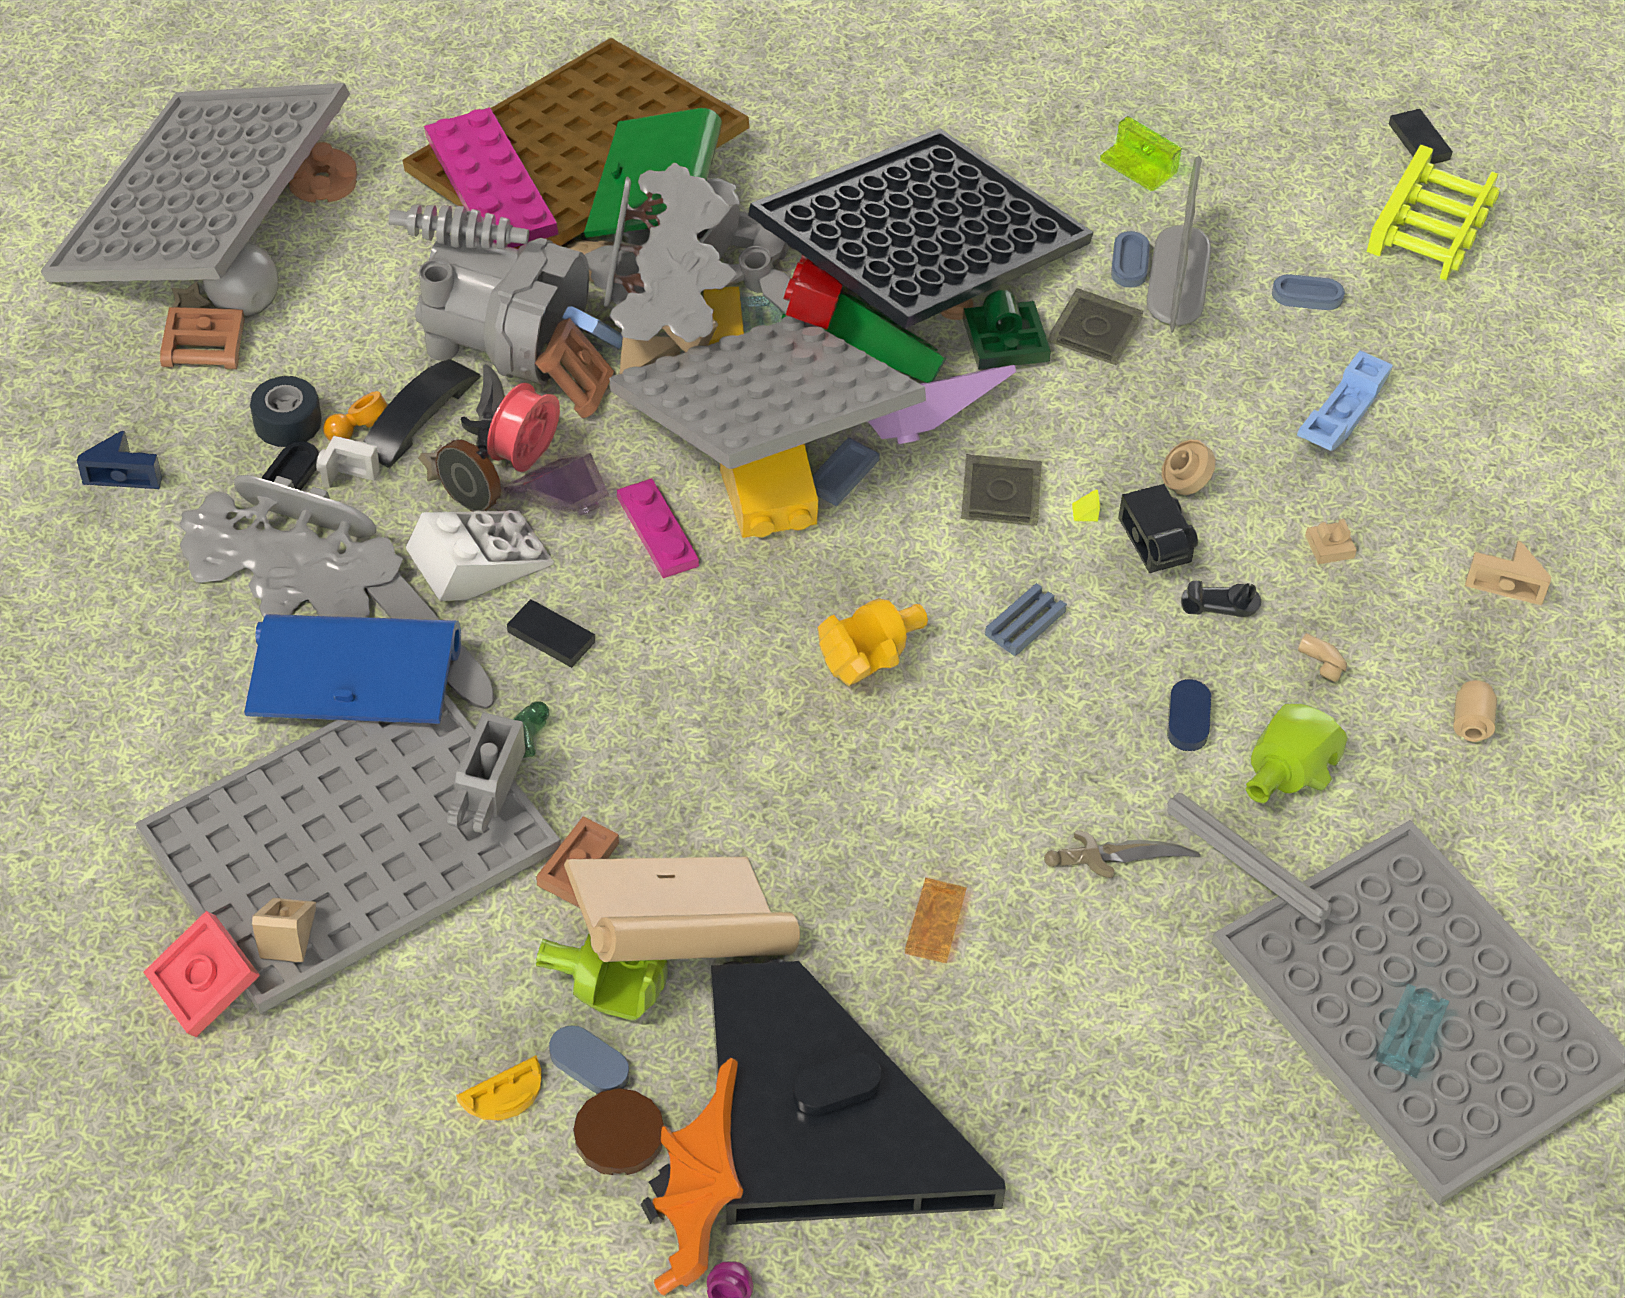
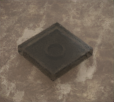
M1076 288L1051 330L1048 342L1117 365L1142 321L1144 311Z
M966 454L961 519L1037 526L1042 461Z

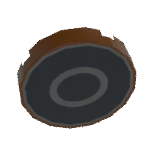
M462 439L452 440L437 452L436 457L438 476L444 488L452 499L471 512L489 510L501 496L500 478L493 463L487 457L482 459L476 453L480 450L476 445Z

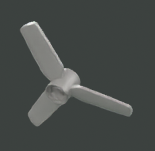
M761 227L753 242L754 246H750L741 252L739 264H728L738 275L726 286H731L744 280V284L749 290L763 293L766 299L786 314L789 301L783 298L790 277L785 272L775 270L773 262L783 254L787 243L772 232Z

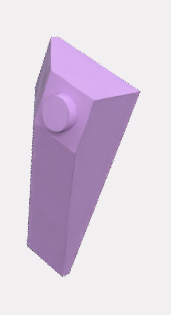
M1015 365L967 373L930 383H920L925 386L926 401L868 422L881 439L897 437L898 444L920 440V432L935 429L1016 373Z

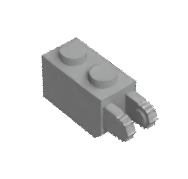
M485 712L482 713L456 773V794L448 813L447 823L449 825L459 827L466 811H474L476 813L473 818V829L475 832L484 834L492 816L498 817L525 754L522 721Z

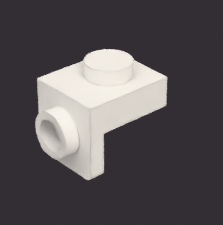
M333 436L327 449H322L317 459L316 468L321 474L322 486L330 488L338 472L374 481L380 471L377 446L362 441Z

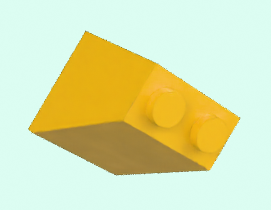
M805 443L733 469H728L720 463V472L742 538L751 536L766 537L773 532L789 529L799 531L817 524L818 498Z

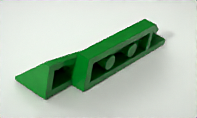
M841 291L828 329H824L835 337L843 339L851 346L864 351L876 360L886 363L887 366L926 383L935 380L947 359L937 352L938 349L908 329L897 325L889 317L844 291Z

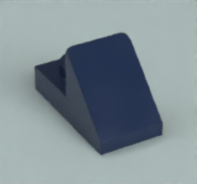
M125 431L112 435L78 455L77 464L83 485L160 489L162 474L157 454L130 453Z

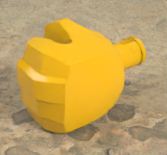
M878 598L858 608L852 617L839 621L834 614L829 616L817 628L819 647L827 668L834 677L840 679L849 687L882 668L897 666L899 664V657L906 647V633L925 628L928 624L927 613L920 604H914L911 607L898 611L889 600Z

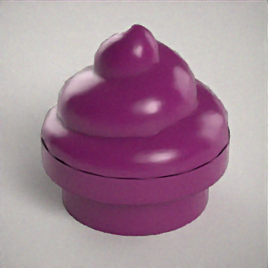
M726 1261L719 1263L713 1267L707 1277V1294L709 1298H750L753 1293L754 1285L751 1273L740 1262Z

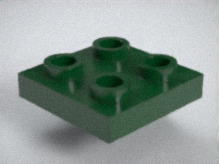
M998 290L985 298L983 306L963 308V322L978 370L1050 362L1051 350L1034 301L1016 302L1012 292Z

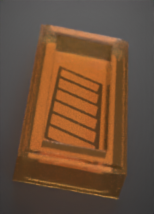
M925 877L906 943L905 954L947 964L967 887Z

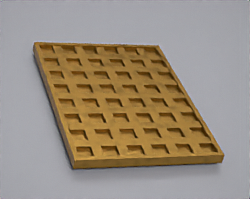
M613 38L607 39L491 107L500 126L557 222L558 235L545 239L552 241L558 246L563 245L585 230L618 121L707 108L716 112L722 121L716 149L750 128L747 115ZM430 144L402 160L405 172L454 204L463 206Z

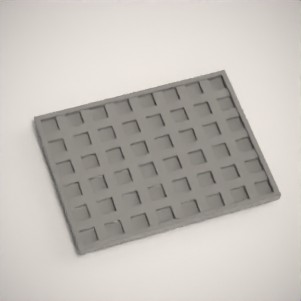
M446 693L440 724L336 720L135 823L137 833L195 919L197 920L206 911L216 915L260 974L245 990L260 1014L550 856L561 845L560 838L514 780L498 817L492 816L484 834L475 832L473 829V818L476 813L474 811H466L459 827L451 826L447 823L449 809L456 794V773L475 730ZM272 898L316 902V911L304 962L261 959L259 957L252 918Z

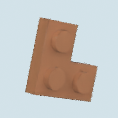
M583 816L537 874V886L579 907L564 867L566 860L608 859L619 845V834Z

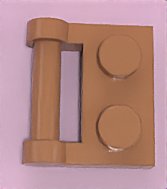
M169 307L160 351L161 366L174 367V364L224 365L225 369H237L245 321L243 310ZM177 345L225 346V349L195 350L176 349Z
M570 318L558 323L545 352L535 362L543 373L548 372L575 404L574 410L581 418H587L597 410L610 382L609 378L614 373V370ZM559 362H561L564 365V367L569 371V373L575 378L576 382L572 379V377L567 373V371L561 366Z

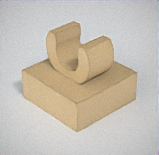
M1340 519L1338 523L1332 524L1321 522L1318 526L1307 528L1305 537L1318 564L1355 558L1357 550L1350 537L1351 532L1345 519Z

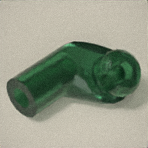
M541 701L532 702L530 706L525 707L513 719L523 722L525 742L523 758L533 757L536 754L533 737L545 726L546 720L550 716L548 706Z

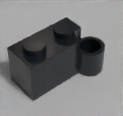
M1165 484L1122 494L1118 519L1149 573L1192 562L1194 547L1198 545L1197 533L1192 525L1187 524L1182 515L1178 499L1171 496Z

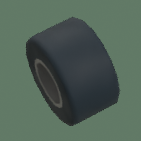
M279 376L263 382L252 393L250 409L253 425L257 436L265 443L276 447H286L297 441L307 442L319 431L322 420L319 397L315 387L307 380L296 376Z

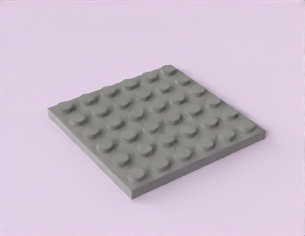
M789 316L784 317L781 322L769 326L760 325L753 327L751 332L722 337L719 342L708 346L691 347L688 349V352L674 357H660L655 363L643 367L627 368L622 374L609 378L612 393L728 469L742 466L926 401L925 386L887 366L886 363L869 356L864 351L851 346L843 339L835 337L823 328Z

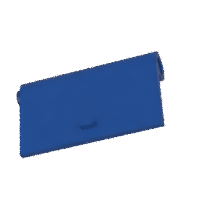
M266 614L263 622H258L256 626L255 638L258 646L244 713L249 717L440 724L450 661L458 660L461 650L460 623L456 620Z

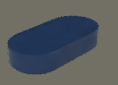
M1193 679L1181 680L1171 690L1167 736L1173 746L1183 751L1199 750L1206 744L1208 739L1211 692L1202 682Z

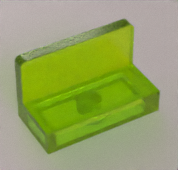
M1126 116L1119 122L1116 143L1100 155V161L1149 191H1155L1178 172L1182 148L1131 117Z

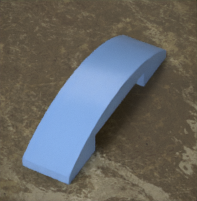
M1360 350L1346 367L1342 381L1319 411L1313 410L1299 428L1297 436L1330 451L1338 448L1349 437L1377 397L1393 365Z

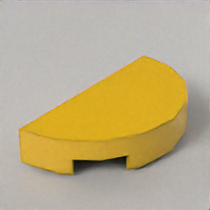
M537 1055L457 1094V1102L469 1114L483 1120L501 1121L518 1116L533 1104L541 1089L542 1071Z

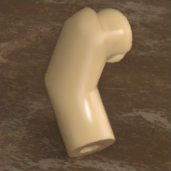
M1308 633L1304 635L1298 651L1324 663L1320 668V675L1333 682L1338 681L1342 671L1346 672L1347 663L1334 645Z

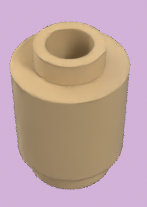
M1479 680L1466 682L1456 694L1453 728L1458 736L1468 741L1478 742L1491 737L1495 731L1497 697L1493 692V688L1488 683Z

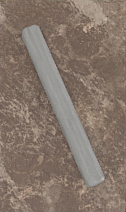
M1177 793L1173 798L1169 799L1167 812L1314 923L1321 924L1325 919L1329 918L1332 913V904L1183 793Z

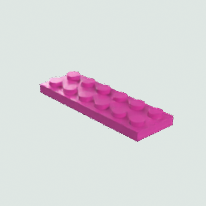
M490 107L475 109L467 114L450 119H440L436 123L424 126L429 144L467 211H471V209L481 211L483 220L486 213L494 214L496 225H499L501 217L510 219V225L513 227L529 229L528 242L558 235L557 222ZM511 242L507 246L514 248L524 244Z

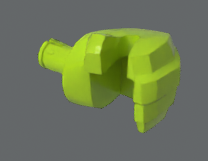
M1284 704L1264 729L1252 752L1251 765L1256 775L1246 783L1247 787L1245 789L1248 796L1256 802L1265 803L1276 789L1286 794L1295 793L1305 786L1320 791L1324 790L1332 780L1327 769V763L1336 766L1340 761L1348 739L1346 732L1336 723L1335 718L1325 712L1304 704Z
M588 934L581 948L562 945L543 938L536 958L537 967L553 969L573 975V995L581 1002L599 1012L630 1020L640 1018L656 1002L660 992L665 987L668 977L667 960L603 962L592 949L590 934Z

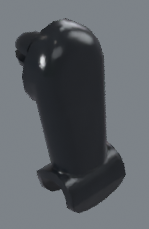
M1191 581L1181 596V606L1187 614L1199 615L1203 611L1236 617H1249L1260 608L1261 597L1256 591L1255 585H1249V583L1236 584L1232 587H1203L1202 581Z

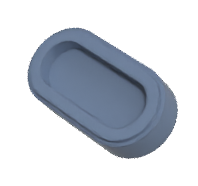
M1127 231L1115 238L1111 277L1120 286L1137 287L1146 280L1150 242L1143 234Z
M1292 274L1276 278L1272 288L1273 298L1284 306L1318 310H1334L1340 307L1345 294L1343 286L1333 279Z
M565 1026L558 1029L552 1035L549 1042L550 1058L553 1064L596 1094L602 1091L625 1088L629 1080V1065L626 1058L620 1052L579 1026Z

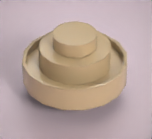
M1190 439L1179 443L1169 452L1162 465L1164 484L1179 495H1190L1202 489L1211 479L1215 470L1216 458L1213 451L1199 440Z

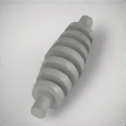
M412 205L407 212L390 210L389 225L403 226L407 229L408 235L417 237L419 230L422 229V238L432 241L436 231L437 243L446 245L451 233V245L456 248L462 247L465 236L467 248H476L479 238H481L483 249H491L494 240H497V249H506L507 245L511 242L527 244L529 239V229L513 227L510 225V219L501 217L499 225H496L495 215L486 213L482 223L481 211L471 209L467 220V209L464 206L456 207L453 218L452 208L449 205H442L438 216L436 205H427L424 214H422L421 205Z

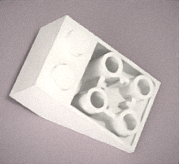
M512 510L422 512L406 546V550L439 601L468 600L554 564V561L520 511Z

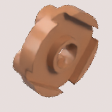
M316 143L309 156L294 174L293 179L288 183L290 191L299 199L307 202L316 203V200L325 199L328 202L340 200L349 195L356 186L358 175L356 162L349 154L332 148L329 143ZM326 172L329 176H316V174Z

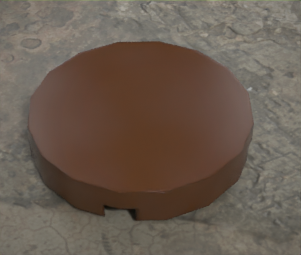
M621 1088L602 1091L587 1100L576 1115L573 1128L576 1150L587 1166L601 1174H634L652 1164L660 1153L663 1145L661 1143V1131L664 1123L660 1110L650 1098L643 1094Z

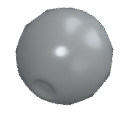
M247 242L244 249L228 268V272L221 279H203V288L216 308L243 310L244 316H253L266 309L275 299L278 291V269L268 252Z

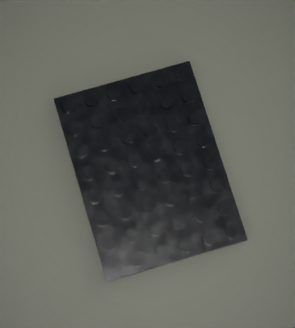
M941 128L750 203L748 216L761 224L764 229L772 232L787 243L789 247L797 250L812 261L815 266L826 271L837 279L840 284L848 287L862 297L869 305L880 310L891 318L894 323L902 326L904 329L1089 245L1094 233Z

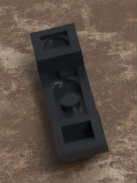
M452 359L441 361L429 367L409 382L394 397L371 427L363 442L377 446L379 463L390 469L413 445L412 436L451 397L459 399L481 377L480 373Z

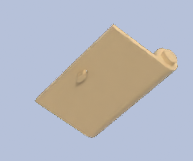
M748 857L567 859L564 864L591 936L592 949L603 962L792 955L799 945L800 929L796 917L790 912H770Z

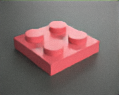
M208 911L203 913L143 972L186 1033L197 1037L260 976L216 915Z

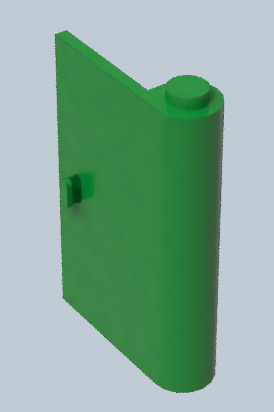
M697 108L618 121L584 230L586 238L616 233L626 177H629L631 180L628 204L633 209L638 208L648 199L647 195L641 191L638 183L640 175L648 170L665 171L673 163H677L679 166L686 167L690 176L705 178L707 181L722 127L719 115L707 108ZM658 193L652 196V200L662 198L661 194ZM664 203L650 206L652 207V212L646 211L645 213L647 215H658L666 211L667 206ZM630 219L625 221L624 232L648 229V226L642 220ZM656 219L648 220L653 226H658Z

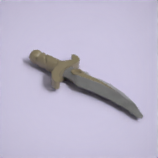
M1076 830L1074 838L1081 841L1085 847L1061 849L1058 852L1054 850L1048 851L1044 856V861L1051 867L1058 864L1059 866L1088 864L1090 869L1096 874L1106 878H1113L1114 868L1107 865L1104 861L1114 860L1126 863L1160 856L1199 857L1201 854L1177 844L1150 840H1127L1123 843L1108 841L1103 845H1097L1092 835Z

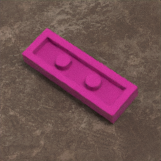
M652 478L617 489L618 501L662 578L699 567V558Z

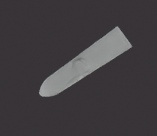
M398 572L390 582L365 587V590L390 618L440 620ZM461 644L458 660L450 661L447 684L463 700L474 707L490 708L494 702V693L490 679L482 666Z

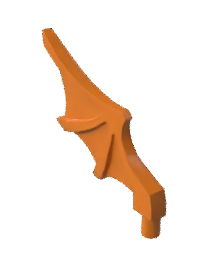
M733 1058L727 1060L719 1068L716 1091L709 1104L692 1123L675 1132H671L665 1126L662 1127L661 1143L667 1149L670 1158V1178L664 1196L654 1198L652 1202L655 1209L663 1213L671 1221L676 1231L679 1251L669 1257L672 1268L654 1279L656 1289L663 1296L680 1285L687 1287L699 1279L708 1269L712 1225L724 1205L733 1199H740L743 1195V1188L734 1167L730 1137L733 1092L738 1062Z

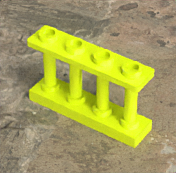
M1420 145L1375 222L1366 252L1380 256L1385 246L1392 247L1393 244L1444 262L1440 279L1447 280L1452 270L1459 271L1466 251L1463 249H1471L1478 232L1475 227H1483L1489 209L1486 207L1493 208L1500 192V188L1495 186L1499 173L1492 171L1483 186L1435 169L1434 164L1430 163L1433 149ZM1432 182L1477 199L1473 206H1469L1424 190L1421 183L1428 184ZM1418 202L1463 218L1465 221L1460 228L1411 210L1409 204L1416 205ZM1407 223L1454 241L1451 247L1447 249L1400 232L1397 225L1404 226Z

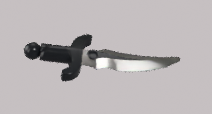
M488 364L483 365V388L480 402L476 409L479 421L469 420L465 416L460 419L463 428L467 432L478 435L476 446L480 450L476 453L482 459L486 457L489 459L490 457L487 450L488 432L492 419L503 400L502 386L499 378Z

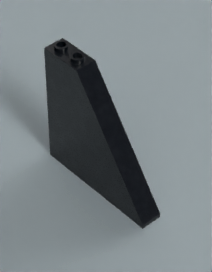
M774 959L766 963L742 964L732 961L722 965H711V997L717 1078L719 1068L727 1060L733 1058L738 1062L731 1110L730 1137L734 1167L743 1188V1195L740 1199H733L725 1205L727 1225L995 1210L1003 1208L1006 1191L1005 1180L800 961ZM852 1053L867 1054L878 1062L881 1069L880 1087L876 1094L869 1099L822 1115H810L801 1111L793 1100L794 1080L801 1071Z

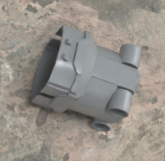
M467 211V220L469 218L470 211ZM450 235L446 245L437 243V241L434 243L429 261L420 266L421 294L416 306L415 318L423 326L426 351L431 358L441 361L451 359L458 353L460 344L486 352L498 373L508 378L515 376L545 385L551 376L548 372L543 373L535 362L542 354L540 351L544 344L549 343L558 323L565 320L562 317L568 306H573L585 313L589 290L587 258L582 252L558 246L552 241L543 238L529 241L519 249L508 246L506 249H497V243L493 242L491 249H483L481 238H479L476 248H467L466 236L461 248L452 247Z

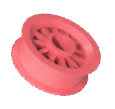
M521 383L515 386L502 400L492 419L487 438L489 456L496 461L503 459L511 461L513 468L519 472L529 470L546 451L554 437L560 415L558 398L553 394H545L543 396L537 394L534 387L529 383Z

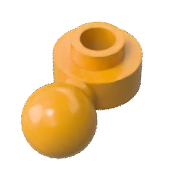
M379 391L371 392L361 397L351 405L346 415L333 414L325 420L323 425L325 437L329 441H331L333 436L350 439L355 426L366 425L367 427H372L388 406L387 402Z

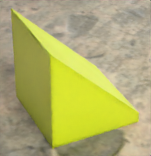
M1098 489L1072 503L1074 521H1098L1100 511Z

